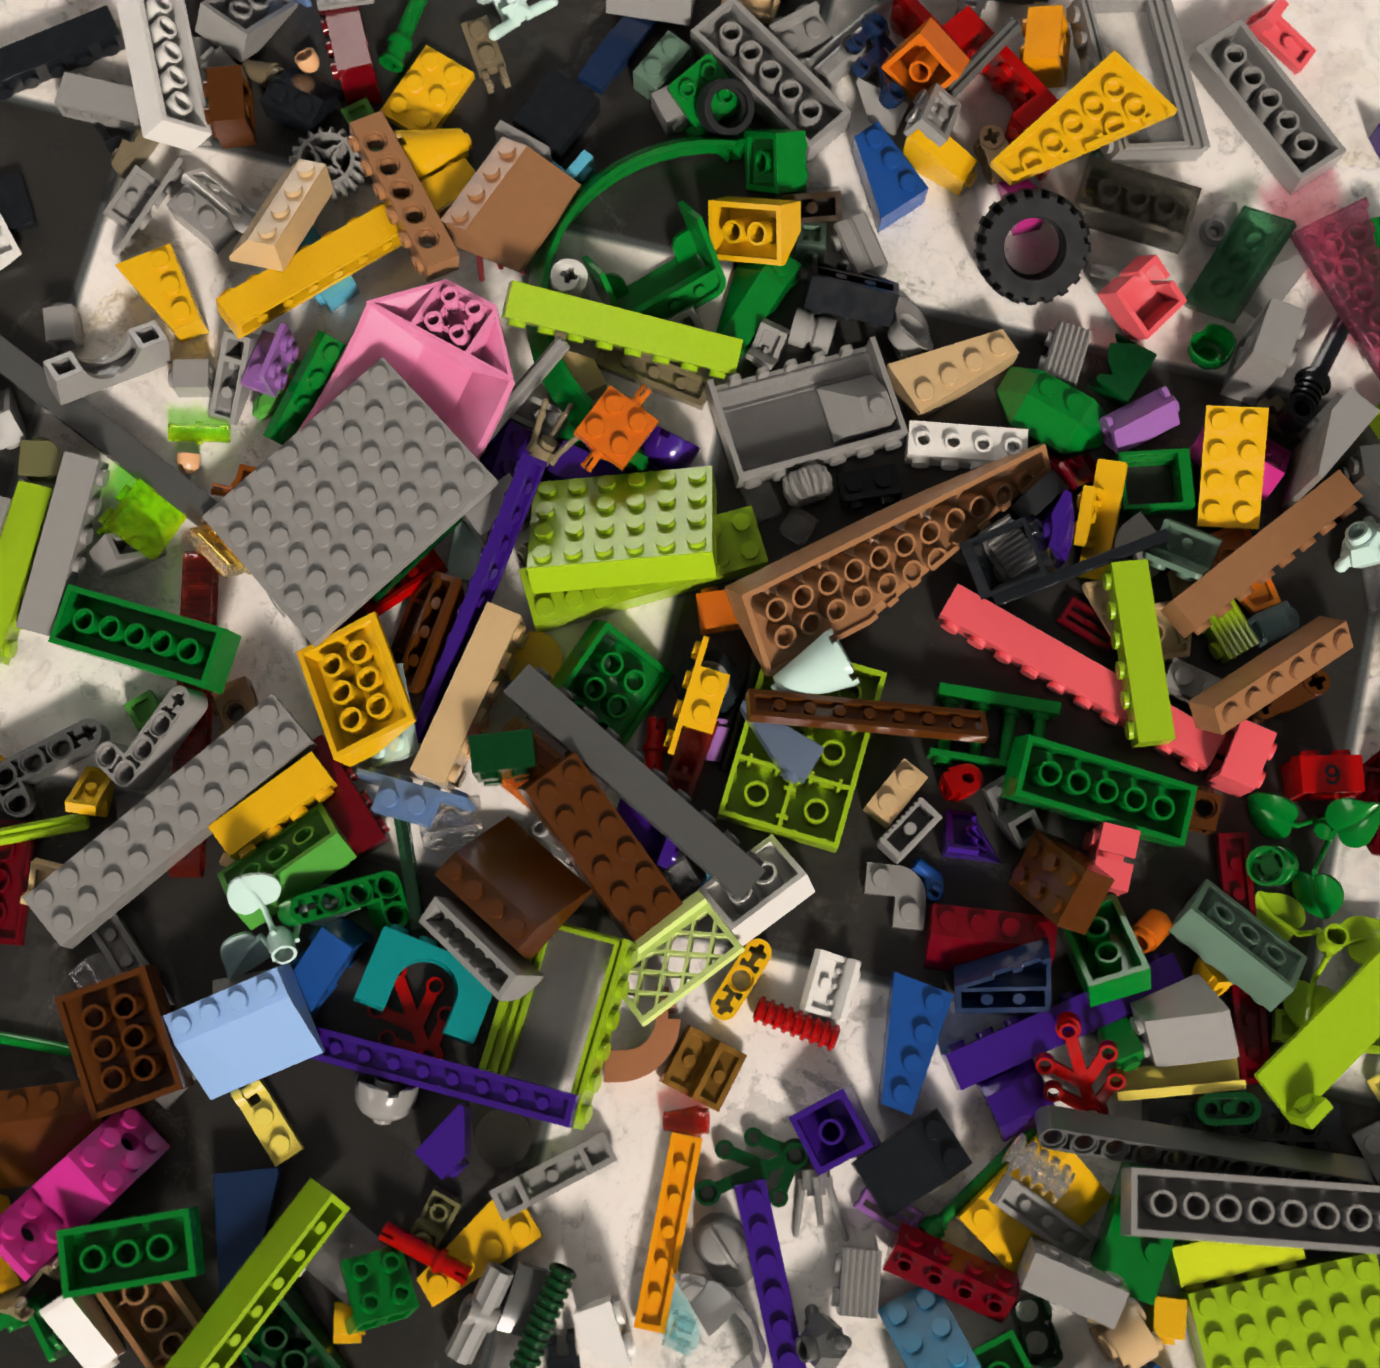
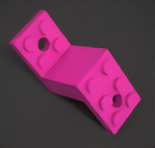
M135 1107L112 1114L0 1215V1256L26 1282L58 1252L57 1230L90 1223L128 1189L171 1146ZM121 1138L127 1139L131 1143L132 1151L123 1147ZM22 1228L29 1229L32 1232L33 1241L24 1239L21 1234Z

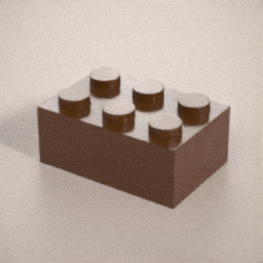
M1036 829L1008 884L1056 926L1085 935L1115 879L1065 839Z

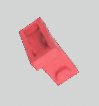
M1274 0L1250 15L1245 23L1258 40L1296 75L1303 70L1316 52V49L1281 17L1289 3L1285 0Z

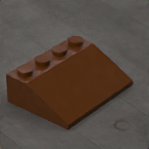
M509 816L455 851L434 874L528 961L538 953L593 892L587 884Z
M156 964L143 965L54 998L92 1121L195 1085L190 1068L175 1047L163 1017L171 1013V1009Z
M80 1080L0 1091V1190L34 1185L111 1116L108 1115L92 1121Z

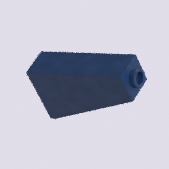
M284 1166L213 1174L219 1294L224 1291L271 1230L284 1176Z

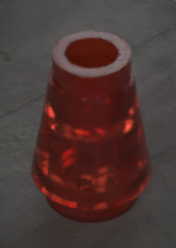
M701 1105L664 1111L663 1129L664 1131L701 1137L702 1134H709V1108H702Z

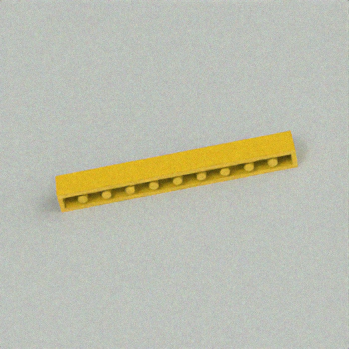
M465 157L457 162L448 163L438 173L427 175L420 180L440 219L476 173ZM400 195L397 196V198L403 199L406 198V196ZM378 203L364 215L348 220L341 228L326 232L320 240L313 244L300 247L284 272L267 269L260 274H252L244 283L235 288L224 290L216 298L218 313L237 339L245 337L402 246L398 236L400 231L396 224L391 225L385 212V203ZM416 219L409 220L412 223L420 222Z

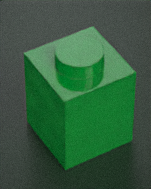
M1127 1017L1098 1028V1044L1104 1040H1111L1118 1047L1117 1059L1109 1062L1111 1068H1119L1124 1072H1129L1140 1066L1145 1049ZM1106 1048L1103 1050V1053L1105 1054H1111L1112 1052H1114L1110 1048Z

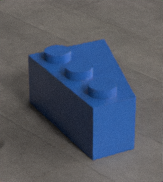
M878 121L854 136L851 153L861 183L864 185L868 198L867 202L872 210L876 222L875 226L879 233L924 204L928 186Z

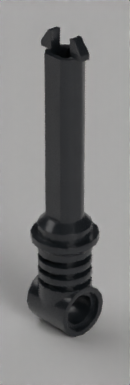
M1356 294L1353 300L1347 299L1341 305L1311 366L1297 371L1294 377L1295 385L1285 405L1276 415L1277 424L1284 432L1289 434L1300 432L1317 415V406L1322 396L1328 394L1332 387L1328 373L1361 310V305L1359 304L1362 300L1361 295Z

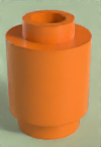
M1156 909L1148 910L1132 927V930L1143 953L1154 951L1168 937L1172 922L1164 912Z

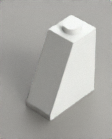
M93 1294L63 1299L61 1295L39 1310L44 1320L83 1368H114L120 1363L117 1357L125 1353L126 1349Z

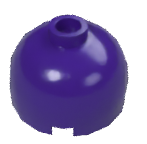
M658 425L640 447L645 452V456L648 457V462H650L648 468L652 471L688 468L696 459L701 449Z

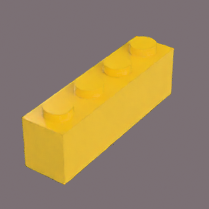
M311 751L210 824L208 828L229 857L234 860L238 858L244 860L257 850L256 845L264 839L269 841L278 836L283 831L281 827L290 820L295 822L304 817L309 811L307 808L316 801L321 803L334 794L333 789L338 785Z

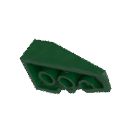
M293 1285L243 1349L249 1358L256 1362L261 1360L272 1368H348L311 1308Z

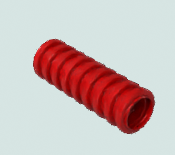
M765 996L759 998L752 1017L753 1022L761 1021L763 1022L762 1026L765 1027L769 1024L772 1026L771 1029L776 1030V1028H779L783 1034L787 1031L791 1037L799 1036L801 1041L805 1038L809 1044H813V1042L818 1043L817 1047L819 1048L826 1046L827 1051L834 1049L840 1034V1025L835 1024V1026H832L828 1020L824 1023L821 1021L822 1018L817 1017L814 1019L810 1013L806 1016L802 1010L798 1012L793 1011L794 1007L791 1006L789 1009L785 1008L784 1003H780V1005L775 1004V1000L767 1001Z

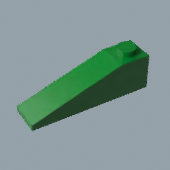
M790 256L783 266L740 262L735 269L716 333L743 340L739 361L753 343L761 321L764 318L770 320L800 279L802 264Z

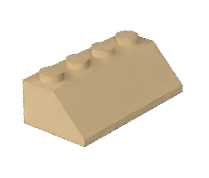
M299 159L280 176L229 255L230 261L284 272L334 191L325 163Z

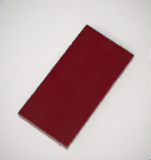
M0 819V828L33 821ZM38 839L0 846V944L24 946L29 906L21 904L20 897L28 890L30 865L36 858Z

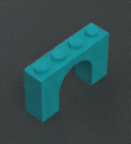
M391 924L390 928L384 926L353 1000L383 1011L398 975L405 968L420 962L436 964L449 974L455 988L454 1003L441 1035L468 1046L473 1045L493 995L449 951L437 947V941L425 936H420V939L408 935L409 930L395 924Z

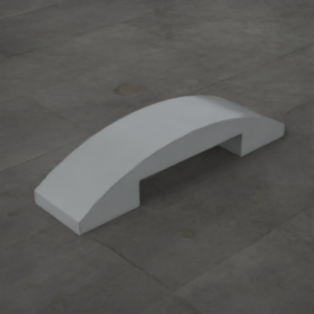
M604 1131L490 1190L489 1193L502 1221L618 1159Z

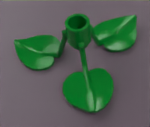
M1254 792L1249 794L1247 804L1251 819L1255 827L1263 835L1273 839H1283L1291 833L1292 827L1301 828L1313 824L1316 836L1325 840L1312 867V874L1304 871L1297 873L1292 883V890L1296 900L1308 913L1318 918L1329 919L1342 906L1344 891L1336 878L1326 873L1318 874V869L1330 844L1337 835L1344 845L1353 848L1363 847L1372 840L1380 824V803L1366 802L1353 798H1338L1327 806L1326 811L1320 817L1313 815L1309 819L1296 822L1299 810L1285 796L1270 792Z

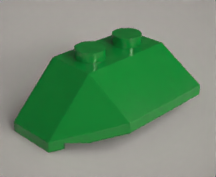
M1010 366L996 390L998 399H1000L1003 412L1011 428L1028 429V437L1039 443L1046 444V447L1060 455L1100 448L1104 438L1098 419L1107 414L1094 398L1043 370Z

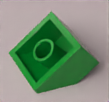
M744 130V138H746V190L775 194L807 191L806 130Z

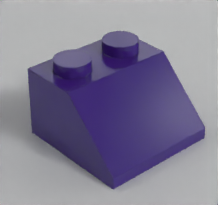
M852 1085L842 1088L788 1117L818 1176L881 1143Z
M467 1103L459 1104L414 1152L441 1180L449 1176L452 1179L455 1176L457 1177L470 1164L466 1160L471 1154V1107Z

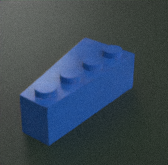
M897 972L890 973L889 981L890 988L887 1002L878 1104L907 1115H912L954 994Z

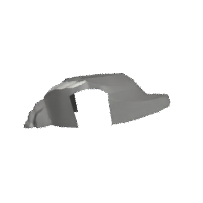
M690 1273L672 1274L708 1336L716 1332L733 1313L738 1316L753 1341V1347L748 1356L731 1368H762L767 1348L765 1341L750 1313L734 1291L727 1288L721 1282L707 1281L703 1276H694Z

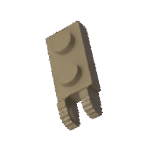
M487 15L461 23L462 33L479 78H482L487 93H494V84L489 75L498 72L504 88L511 87L506 64L497 40L492 41L489 38L488 34L492 27Z

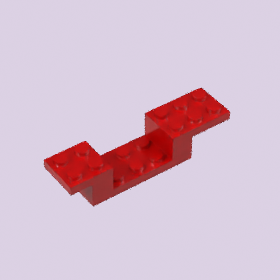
M893 0L889 23L892 30L904 39L908 38L932 17L970 59L994 34L969 6H966L944 25H941L918 0ZM1007 45L979 73V75H984L991 83L993 90L998 95H1003L1014 111L1011 114L1004 134L1009 145L1058 101L1051 91ZM1051 169L1035 175V177L1041 182L1049 175Z

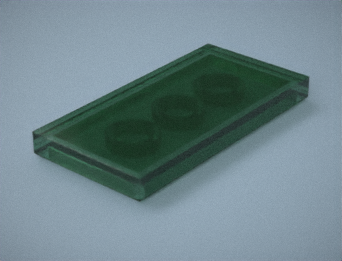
M1244 205L1186 295L1187 302L1184 306L1235 324L1297 227L1295 221Z

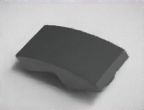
M522 1261L517 1262L513 1271L514 1278L507 1290V1296L501 1308L496 1330L522 1337V1331L527 1330L525 1327L526 1321L531 1320L529 1314L535 1310L533 1304L539 1300L537 1294L543 1291L541 1285L543 1282H546L545 1275L548 1273V1269Z

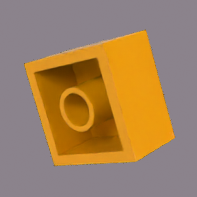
M1063 5L1028 7L1027 19L1022 21V35L1025 37V43L1020 45L1019 59L1047 88L1066 87L1071 33Z

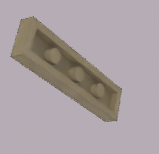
M614 346L612 351L599 350L595 359L599 369L640 386L645 385L650 390L699 410L703 409L707 400L704 390L707 380L710 379L680 369V367L671 363L663 365L652 362L653 356L641 354V358L627 356L623 354L624 349Z

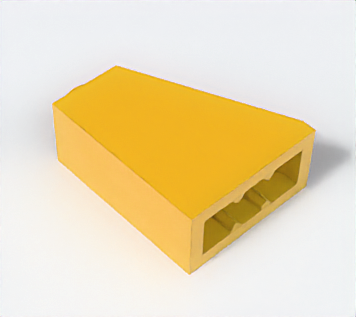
M919 129L909 137H906L903 155L917 173L958 196L961 195L965 187L968 189L972 187L978 176V173L974 172L978 160L950 136L948 141L941 147L928 139Z

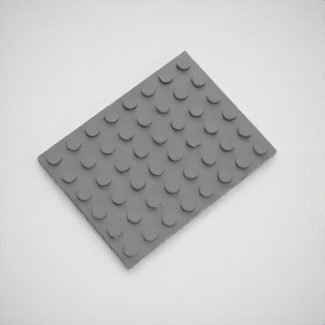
M382 357L207 511L202 518L311 644L317 647L500 483Z

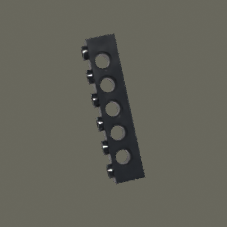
M1142 1099L1143 1121L1171 1125L1172 1116L1179 1113L1184 1121L1182 1127L1206 1131L1203 1123L1197 1119L1194 1112L1196 1100ZM1260 1101V1117L1254 1123L1247 1124L1244 1131H1237L1235 1125L1214 1126L1209 1131L1261 1141H1279V1144L1299 1147V1142H1310V1148L1330 1149V1143H1341L1340 1104L1331 1103L1334 1108L1313 1129H1308L1305 1134L1299 1130L1298 1125L1289 1123L1274 1102ZM1243 1102L1237 1105V1110L1240 1114L1246 1111V1105ZM1208 1103L1205 1107L1206 1113L1210 1115L1214 1113L1215 1108L1213 1104ZM1270 1116H1274L1278 1122L1277 1130L1274 1133L1269 1132L1266 1126Z

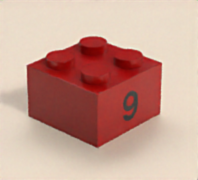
M1318 750L1302 751L1300 755L1292 756L1290 761L1281 765L1283 796L1291 801H1334L1338 798H1351L1365 792L1362 754L1351 755L1350 750L1331 751V755H1320Z

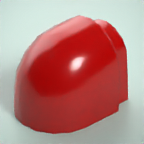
M969 763L948 768L942 774L939 781V788L943 798L947 801L957 802L972 796L983 784V774L978 767Z

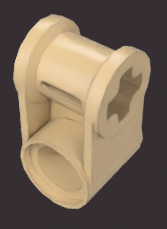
M993 124L986 125L981 129L973 148L989 185L1004 181L990 167V164L997 155L1009 146L1003 130Z

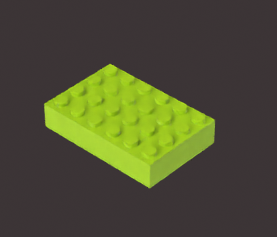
M713 466L540 482L532 500L526 566L533 594L717 578V490Z
M852 663L855 670L850 675L852 679L859 677L861 683L853 687L823 694V696L880 701L887 672ZM761 668L755 689L772 691L770 685L775 683L773 676L777 673L767 677ZM745 720L717 819L836 853L870 733L787 725L824 747L822 755L805 783L802 784L798 781L796 784H793L780 776L782 771L776 768Z
M1342 1252L1298 1262L1296 1267L1278 1270L1276 1267L1267 1269L1265 1274L1247 1277V1275H1241L1228 1283L1216 1284V1282L1204 1284V1287L1198 1290H1178L1179 1296L1187 1300L1186 1324L1198 1368H1380V1267L1376 1254Z

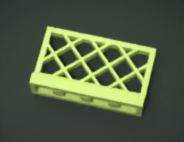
M699 890L682 901L683 904L634 942L638 944L636 949L638 950V959L629 974L638 975L636 989H629L627 996L623 1000L643 1027L745 951ZM709 915L713 920L712 932L696 931L698 922ZM718 927L723 933H718ZM678 937H689L687 950H671L673 941ZM695 938L710 939L708 953L692 952ZM716 939L729 940L734 946L725 954H714ZM654 955L664 956L661 970L646 969L648 960ZM610 956L598 964L604 974L606 973ZM670 957L685 958L682 972L667 971ZM691 958L706 960L705 969L699 974L688 973ZM645 976L660 977L657 991L642 990ZM666 977L681 979L679 989L673 993L663 992ZM628 995L634 996V1000L632 1001ZM640 997L656 998L654 1008L642 1015L638 1009Z

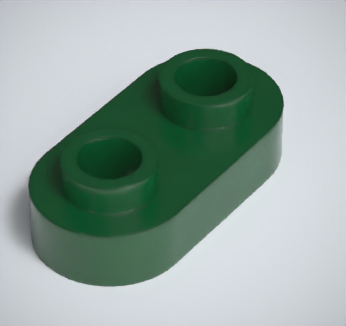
M1250 1092L1204 1093L1196 1099L1194 1112L1197 1119L1206 1125H1247L1254 1123L1260 1117L1261 1103ZM1240 1102L1246 1105V1111L1243 1114H1240L1237 1110V1105ZM1208 1103L1213 1104L1215 1108L1212 1115H1208L1205 1111Z

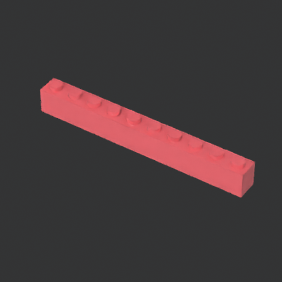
M957 584L936 620L941 623L940 626L945 631L954 635L957 633L968 638L967 642L971 646L980 650L983 648L994 653L993 657L999 662L1006 665L1010 663L1020 668V673L1032 680L1037 678L1047 684L1046 687L1053 693L1058 695L1064 693L1074 699L1073 703L1084 710L1092 709L1099 713L1100 719L1107 724L1113 726L1118 724L1124 728L1125 722L1128 721L1126 710L1121 708L1120 692L1123 691L1122 680L1117 679L1116 673L986 599L981 600L978 594ZM1171 705L1176 739L1169 744L1155 745L1153 749L1164 756L1169 757L1172 755L1181 760L1180 764L1190 771L1197 772L1198 770L1202 772L1210 766L1226 736L1196 728L1192 716Z

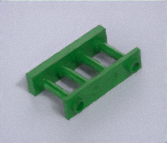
M940 682L936 688L935 700L942 701L944 707L957 708L960 707V704L972 706V710L985 711V714L990 712V709L1002 711L1004 723L999 759L980 756L982 743L970 742L967 754L950 751L952 740L939 739L938 749L930 747L926 758L933 759V764L939 766H951V763H969L980 768L1006 772L1014 741L1016 720L1020 717V714L1032 716V720L1035 721L1033 735L1045 739L1047 723L1060 715L1061 702Z

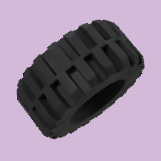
M1022 188L1018 189L1017 192H1009L1003 195L1000 201L994 202L988 207L990 210L985 216L981 217L979 230L975 232L974 241L976 246L973 250L980 274L995 292L1018 304L1022 302L1027 305H1036L1037 302H1052L1053 298L1057 295L1062 297L1069 292L1067 289L1069 286L1078 283L1081 279L1079 277L1081 270H1086L1089 262L1086 260L1087 253L1091 252V243L1088 242L1090 231L1088 225L1083 221L1084 216L1080 210L1074 207L1072 202L1046 189ZM1029 218H1039L1047 221L1056 230L1059 238V249L1054 261L1045 270L1036 274H1023L1014 270L1008 263L1004 253V243L1009 231L1018 222Z

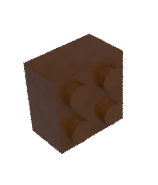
M232 65L206 68L207 80H203L202 85L204 96L208 98L209 106L204 107V114L207 125H211L213 137L218 138L223 149L256 146L254 94L242 66Z

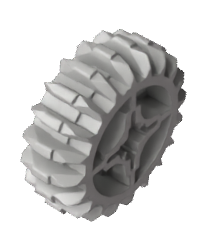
M319 126L317 134H313V132L308 130L307 135L309 138L299 137L298 142L300 146H292L293 155L289 156L290 165L292 166L299 159L310 161L311 158L314 159V162L325 163L334 189L330 198L336 204L340 196L348 200V192L357 193L358 187L356 184H364L365 180L360 166L361 158L357 152L353 153L350 149L346 131L342 128L336 133L335 128L330 126L328 132H324L323 128ZM349 156L350 164L344 173L341 167L345 164L344 160Z

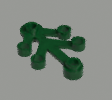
M756 1127L747 1129L744 1133V1140L747 1145L751 1147L760 1145L778 1154L767 1160L734 1147L728 1140H720L715 1146L716 1155L720 1159H731L748 1166V1168L716 1182L710 1179L700 1181L695 1188L697 1201L701 1205L712 1206L719 1200L720 1194L733 1189L735 1184L765 1178L767 1184L770 1173L783 1167L777 1187L773 1188L769 1193L770 1203L775 1207H783L788 1201L787 1192L795 1172L804 1169L810 1162L800 1139L792 1138L783 1143L762 1134L761 1130ZM757 1131L760 1136L759 1141L750 1143L747 1138L749 1132ZM723 1143L728 1144L731 1148L730 1153L726 1156L720 1155L718 1151L719 1146ZM793 1148H797L801 1152V1157L797 1161H793L789 1157V1152ZM710 1186L713 1188L714 1194L711 1198H704L702 1196L701 1190L703 1187ZM776 1191L783 1192V1202L775 1203L772 1196Z

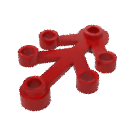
M407 967L398 975L394 984L405 1015L387 1006L378 1016L372 1013V1007L367 1006V1013L373 1019H383L411 1031L416 1044L398 1038L393 1030L388 1029L380 1032L378 1042L383 1043V1036L386 1033H390L393 1036V1042L390 1044L392 1046L422 1054L426 1051H431L434 1057L444 1059L440 1044L444 1037L441 1033L446 1022L442 1020L441 1013L447 1009L451 1011L452 1007L443 1006L438 1010V1022L429 1039L424 1026L437 997L445 991L446 984L440 977L428 979L425 995L417 1010L405 977L408 972ZM435 980L441 983V989L438 992H433L430 988L431 983Z
M1063 1012L1056 1018L1055 1030L1057 1035L1066 1042L1073 1069L1056 1061L1047 1052H1042L1036 1056L1035 1067L1040 1074L1048 1075L1052 1073L1078 1087L1081 1097L1063 1089L1061 1083L1056 1080H1049L1044 1084V1097L1049 1102L1061 1101L1074 1109L1083 1111L1095 1110L1098 1113L1108 1115L1107 1101L1115 1090H1121L1126 1085L1124 1071L1119 1068L1108 1070L1106 1082L1095 1095L1092 1084L1105 1065L1117 1059V1044L1111 1040L1102 1041L1098 1046L1097 1054L1088 1067H1086L1078 1036L1081 1034V1020L1073 1012ZM1070 1026L1074 1030L1068 1032L1064 1031L1063 1028ZM1106 1048H1110L1114 1052H1112L1111 1054H1105L1102 1051ZM1048 1061L1051 1064L1049 1066H1042L1040 1062ZM1114 1076H1118L1121 1078V1080L1118 1082H1113L1111 1078ZM1051 1088H1055L1058 1090V1092L1056 1094H1051L1048 1092V1090Z

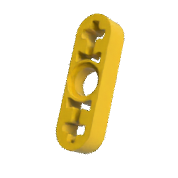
M756 938L746 944L744 947L745 951L739 955L710 1003V1010L717 1019L725 1021L736 1015L768 964L772 950L765 940ZM758 945H762L764 947L763 954L766 957L764 960L761 958L756 960L753 967L759 968V970L755 974L748 966L740 965V961L744 959L748 963L752 957L749 948L751 946L757 948ZM739 970L747 972L750 976L749 985L743 989L735 987L732 983V975ZM728 985L733 992L742 994V997L738 1001L734 996L730 1002V1006L733 1008L732 1012L725 1011L721 1015L717 1012L719 1006L715 1003L718 999L721 1001L725 1000L729 992H725L723 989Z

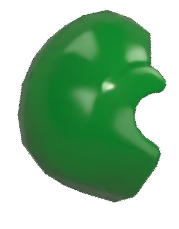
M1209 323L1200 332L1197 333L1195 331L1187 346V353L1192 362L1204 370L1219 369L1231 359L1235 350L1236 339L1233 332L1225 326Z

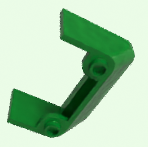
M684 201L677 203L687 228L676 234L672 240L671 249L675 259L626 286L624 279L616 273L605 274L587 255L582 257L602 302L607 305L667 320L692 305L697 309L718 297L726 287V277L702 216Z

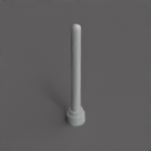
M880 0L811 57L799 58V60L814 74V68L841 44L842 38L849 33H854L861 26V19L866 14H871L872 12L881 14L893 4V0Z

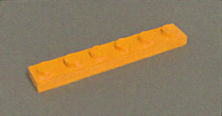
M676 1132L671 1133L634 1328L662 1334L666 1332L675 1286V1279L672 1274H677L703 1138Z

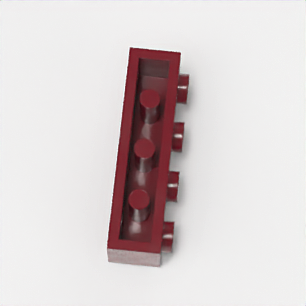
M903 1222L888 1246L883 1270L1001 1324L1018 1297L1020 1284L1016 1273Z

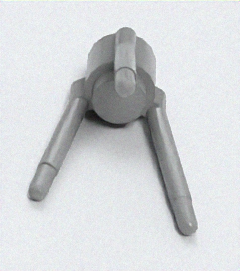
M815 1169L802 1170V1179H797L798 1194L793 1237L797 1238L799 1236L805 1190H807V1196H814L818 1227L822 1228L824 1226L821 1195H826L827 1189L844 1241H848L849 1236L833 1188L832 1176L827 1177V1172L818 1176Z

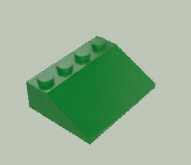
M594 619L550 683L557 689L561 686L566 688L575 697L573 703L581 710L584 707L590 709L599 718L596 723L604 730L608 727L613 729L622 738L619 743L625 747L674 673L610 623ZM528 716L525 717L527 720H529L531 723H533L535 726H537L539 729H541L543 732H545V731H544L542 728H540L534 721H532Z

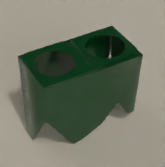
M1115 334L1117 343H1110L1106 360L1110 374H1098L1097 378H1088L1087 380L1092 386H1085L1121 408L1129 402L1157 354L1120 334Z
M1027 1294L1017 1297L1010 1310L1019 1342L1030 1364L1043 1368L1056 1367L1063 1360V1352L1060 1348L1059 1336L1052 1323V1306L1041 1297ZM1031 1299L1037 1304L1038 1315L1031 1322H1023L1017 1317L1016 1306L1020 1301ZM1032 1331H1040L1047 1337V1349L1041 1354H1032L1028 1350L1025 1340Z

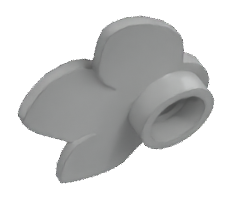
M1227 202L1219 205L1215 209L1212 218L1202 223L1199 229V236L1205 245L1216 247L1222 256L1229 259H1241L1247 255L1246 248L1242 242L1253 234L1256 230V225L1247 219L1237 217L1236 202ZM1209 229H1214L1217 232V237H1212L1209 234Z

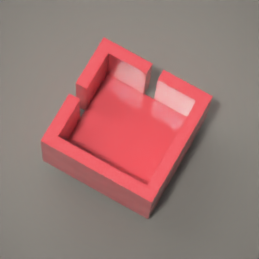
M1156 254L1137 256L1119 273L1121 277H1114L1097 294L1129 340L1148 339L1187 302V299L1174 280L1151 283L1152 280H1164L1170 276Z
M1246 719L1223 734L1226 737L1216 754L1225 757V760L1221 761L1214 758L1204 781V784L1236 798L1250 793L1255 788L1259 789L1266 777V771H1263L1266 760L1270 761L1277 749V743H1274L1277 735L1276 732Z
M1103 822L1091 829V832H1086L1082 849L1086 851L1085 856L1115 879L1106 896L1116 893L1118 897L1129 890L1134 864L1123 862L1124 857L1135 859L1141 831Z

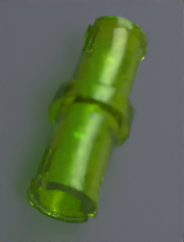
M196 421L195 424L169 423L168 440L170 442H195L196 445H203L204 442L230 443L231 427L229 424H204L203 421Z

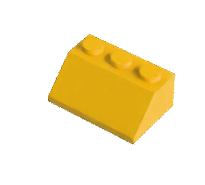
M725 196L708 200L709 236L718 259L777 266L785 265L801 232V201Z

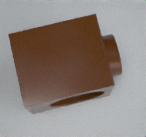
M1198 786L1189 831L1205 835L1216 832L1223 796L1214 794L1215 790L1213 788ZM1197 801L1202 802L1206 806V816H1201L1196 812L1195 803Z

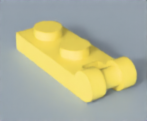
M263 1079L230 1092L233 1100L241 1109L275 1167L280 1166L305 1149ZM257 1093L261 1101L252 1106L248 1098Z

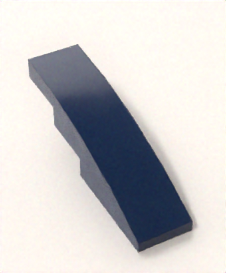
M623 16L578 74V82L603 95L614 77L618 78L628 62L634 61L660 21Z

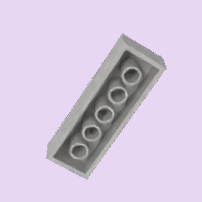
M726 0L691 30V49L700 58L706 54H712L729 79L743 82L752 93L755 112L772 129L806 130L807 164L849 128L852 111L738 0Z
M1242 18L1195 47L1188 61L1190 70L1290 196L1336 166L1347 150Z

